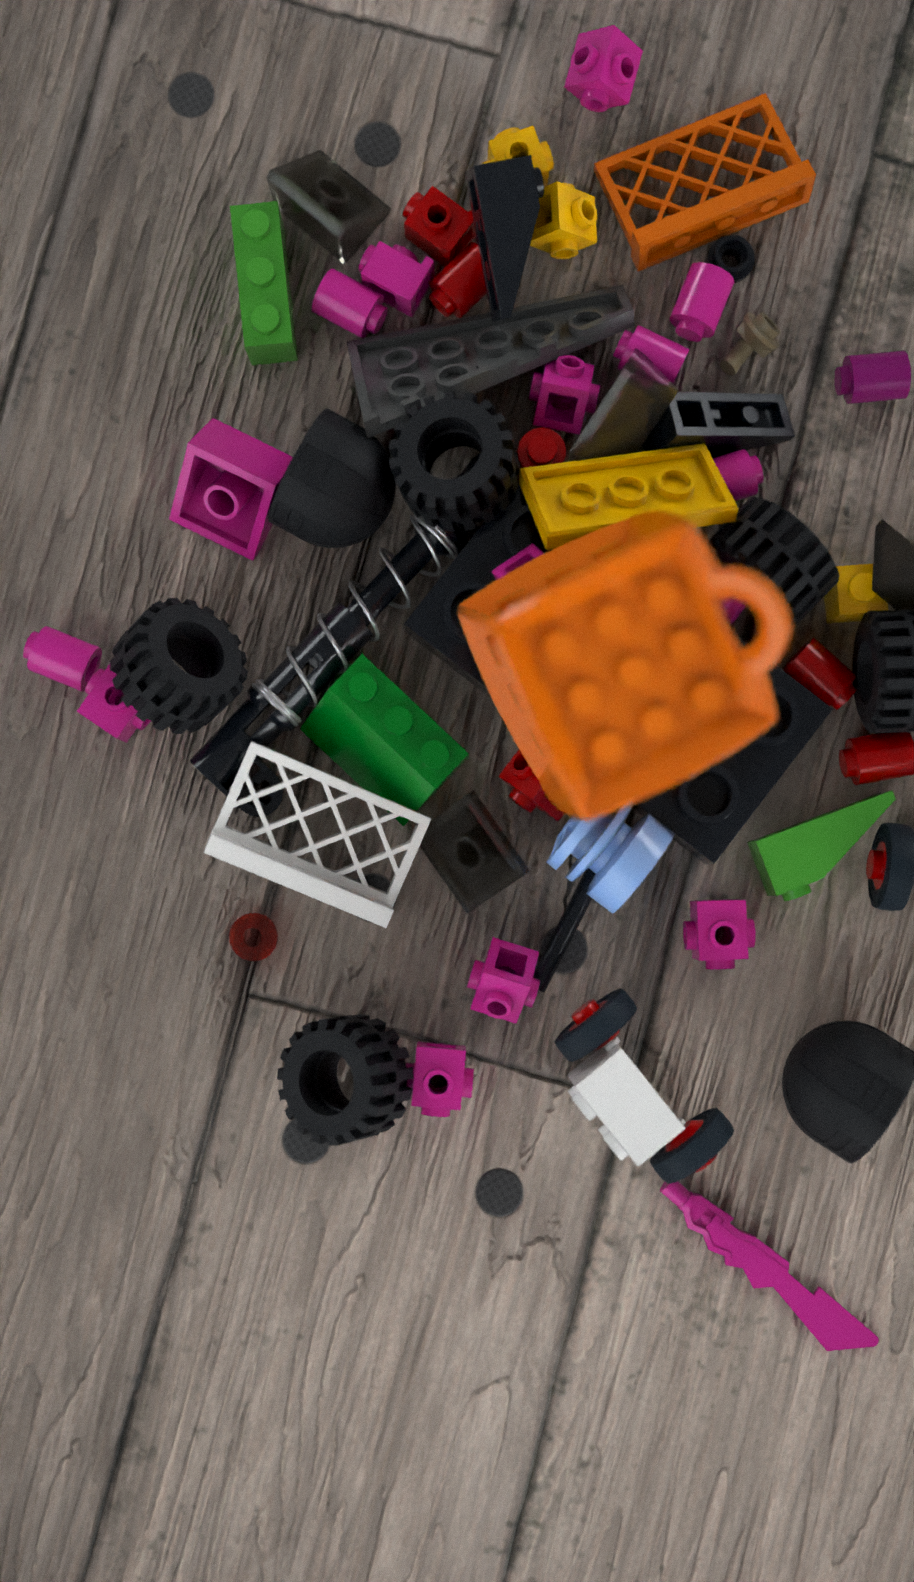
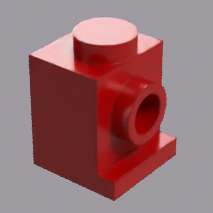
M433 185L425 196L420 192H416L404 208L402 216L406 219L404 222L405 238L444 267L476 237L472 210L470 209L468 212ZM435 214L439 218H441L443 222L433 223L430 220Z

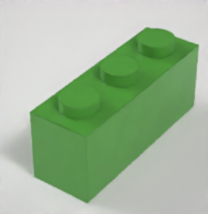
M278 201L230 206L244 347L251 365L298 361L285 231Z

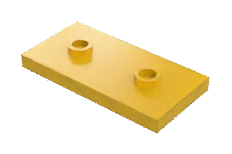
M705 443L520 468L518 482L546 550L557 548L588 533L645 512L663 511L686 519L696 528L735 522L739 510Z

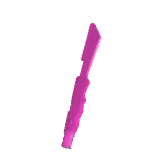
M678 1181L670 1184L664 1182L662 1184L660 1192L682 1211L687 1228L703 1235L708 1250L723 1255L725 1265L742 1268L753 1289L773 1287L826 1351L874 1347L879 1343L878 1337L821 1287L818 1286L815 1292L811 1293L788 1273L789 1262L756 1236L737 1229L730 1223L734 1219L733 1216L701 1194L692 1193Z

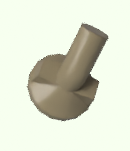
M747 312L736 326V331L742 337L720 362V367L726 374L735 375L754 351L762 358L766 357L779 347V342L776 339L780 334L779 328L765 313L761 312L755 316L753 313Z

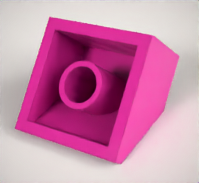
M212 418L187 444L169 520L253 561L257 557L273 525L268 521L269 511L277 489L293 457Z

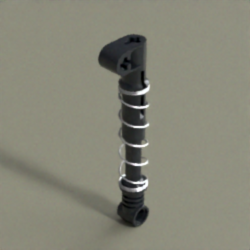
M481 453L472 458L457 477L469 472L478 462ZM410 515V520L414 525L415 536L397 555L385 548H379L380 555L386 563L385 568L367 587L356 581H349V588L355 597L352 603L346 608L338 602L327 615L318 614L317 620L319 623L297 647H286L287 657L265 680L255 679L256 683H252V686L247 690L248 699L190 759V762L227 796L230 791L229 787L233 784L250 742L253 741L268 748L282 732L292 731L295 726H298V723H301V718L298 715L307 706H317L316 696L337 674H343L348 669V662L368 641L374 642L379 640V630L375 622L377 616L388 605L399 609L410 608V596L406 589L408 583L418 573L432 577L440 575L441 563L438 556L445 555L448 558L455 559V555L461 552L464 548L463 540L467 536L463 524H457L455 532L445 531L441 521L434 528L425 523L422 515L418 518L415 515ZM385 554L389 555L393 559L389 561ZM434 557L438 568L437 572L432 573L423 570L424 566ZM354 586L363 591L360 594H358ZM401 591H403L407 601L405 605L392 602ZM370 624L373 626L376 634L374 638H372L373 633L367 628ZM309 664L314 670L305 677L302 670ZM297 675L300 676L302 683L292 693L284 690ZM280 693L287 696L284 702L278 697ZM272 704L276 710L250 737L245 730ZM256 755L253 762L261 769L252 780L257 784L266 780L271 786L282 782L278 775L259 758L260 756ZM247 785L241 789L237 799L250 794ZM284 788L270 793L269 796L272 799L267 804L259 800L265 815L271 814L278 808L283 800ZM252 802L237 806L250 816L260 817L255 804Z

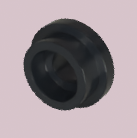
M726 235L717 239L710 247L707 255V263L726 270L733 276L734 283L744 280L750 274L755 262L752 246L745 238L738 235ZM726 255L734 256L737 259L738 265L729 267L723 263L722 257Z

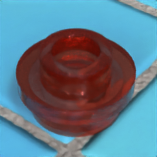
M249 913L239 917L234 922L230 930L229 941L233 951L240 958L247 961H259L268 957L276 948L278 931L274 922L269 917L260 913ZM249 928H256L260 931L262 940L259 945L250 946L246 943L245 933Z

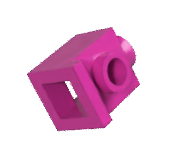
M381 241L378 242L377 246L372 244L368 246L358 268L361 272L362 284L383 294L384 303L411 318L430 287L429 282L435 277L433 259L425 256L423 262L419 263L418 258L407 248L400 245H394L392 248Z

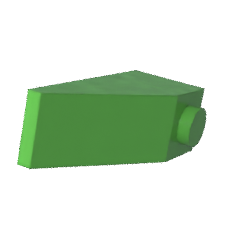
M893 791L872 795L747 842L767 896L782 895L784 902L811 893L809 884L823 879L896 800Z

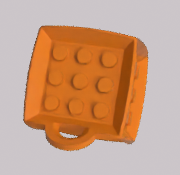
M663 511L645 512L588 533L520 566L475 593L458 606L457 614L468 645L500 716L528 765L538 778L545 794L557 808L568 815L591 820L654 795L693 776L741 748L774 725L778 715L774 694L767 671L782 657L790 642L792 625L787 604L776 587L758 573L742 567H721L709 545L695 526L686 519ZM736 598L747 603L755 611L760 629L757 639L750 646L741 648L728 624L720 600Z

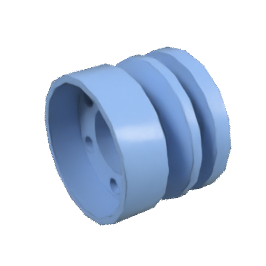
M633 804L591 820L571 816L556 836L557 839L552 853L546 861L547 864L557 870L570 854L574 856L576 861L565 876L571 882L581 876L588 868L596 873L586 894L612 914L626 902L663 855L675 834L650 814L642 817L634 826H628L624 821Z

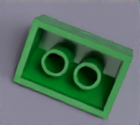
M363 654L327 690L300 728L305 735L363 789L417 812L469 758V753ZM402 816L395 818L403 827L410 821Z

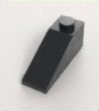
M531 155L476 165L465 172L492 322L511 318L540 209L539 198L544 196L542 174L539 167L533 168Z
M666 391L637 420L644 451L705 443L712 458L741 449L750 450L790 441L795 437L783 394Z

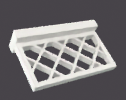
M251 741L214 828L207 840L204 853L387 928L394 912L393 905L431 818ZM256 755L275 762L283 781L256 792L249 776V771ZM284 767L296 771L300 775L288 779ZM308 778L321 782L328 800L301 811L291 785ZM244 782H246L250 794L237 799ZM329 786L343 791L345 794L333 798ZM286 787L296 813L268 823L259 798ZM353 797L366 801L373 819L345 829L336 804ZM252 800L254 801L263 824L262 827L243 833L226 826L233 808ZM374 805L390 812L378 817ZM331 807L341 832L313 842L304 817ZM398 816L417 823L409 841L390 848L381 823ZM299 819L309 845L291 852L279 848L272 830ZM376 826L385 851L358 861L349 836ZM267 833L271 844L257 839L255 836ZM344 838L353 863L335 871L324 867L317 849ZM312 851L316 863L300 856ZM404 851L400 863L397 866V863L393 855ZM388 857L395 874L387 892H384L367 884L361 868ZM357 870L361 882L345 874Z

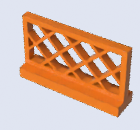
M766 93L594 163V173L631 247L630 257L638 272L809 202L816 178V173L809 160L801 161ZM760 113L767 126L763 137L738 129L741 120ZM710 133L726 138L720 154L696 147L698 138ZM732 141L757 148L751 164L726 157ZM669 151L683 157L675 172L653 165L655 156ZM766 151L783 157L788 167L772 172L757 166L763 152ZM690 158L714 166L708 182L683 174ZM623 168L640 173L633 190L614 184L610 174ZM721 169L746 176L742 186L732 190L714 184ZM647 176L671 183L664 200L640 192ZM678 186L702 194L699 203L689 208L672 203L671 201ZM635 204L659 211L654 222L637 229L630 214Z

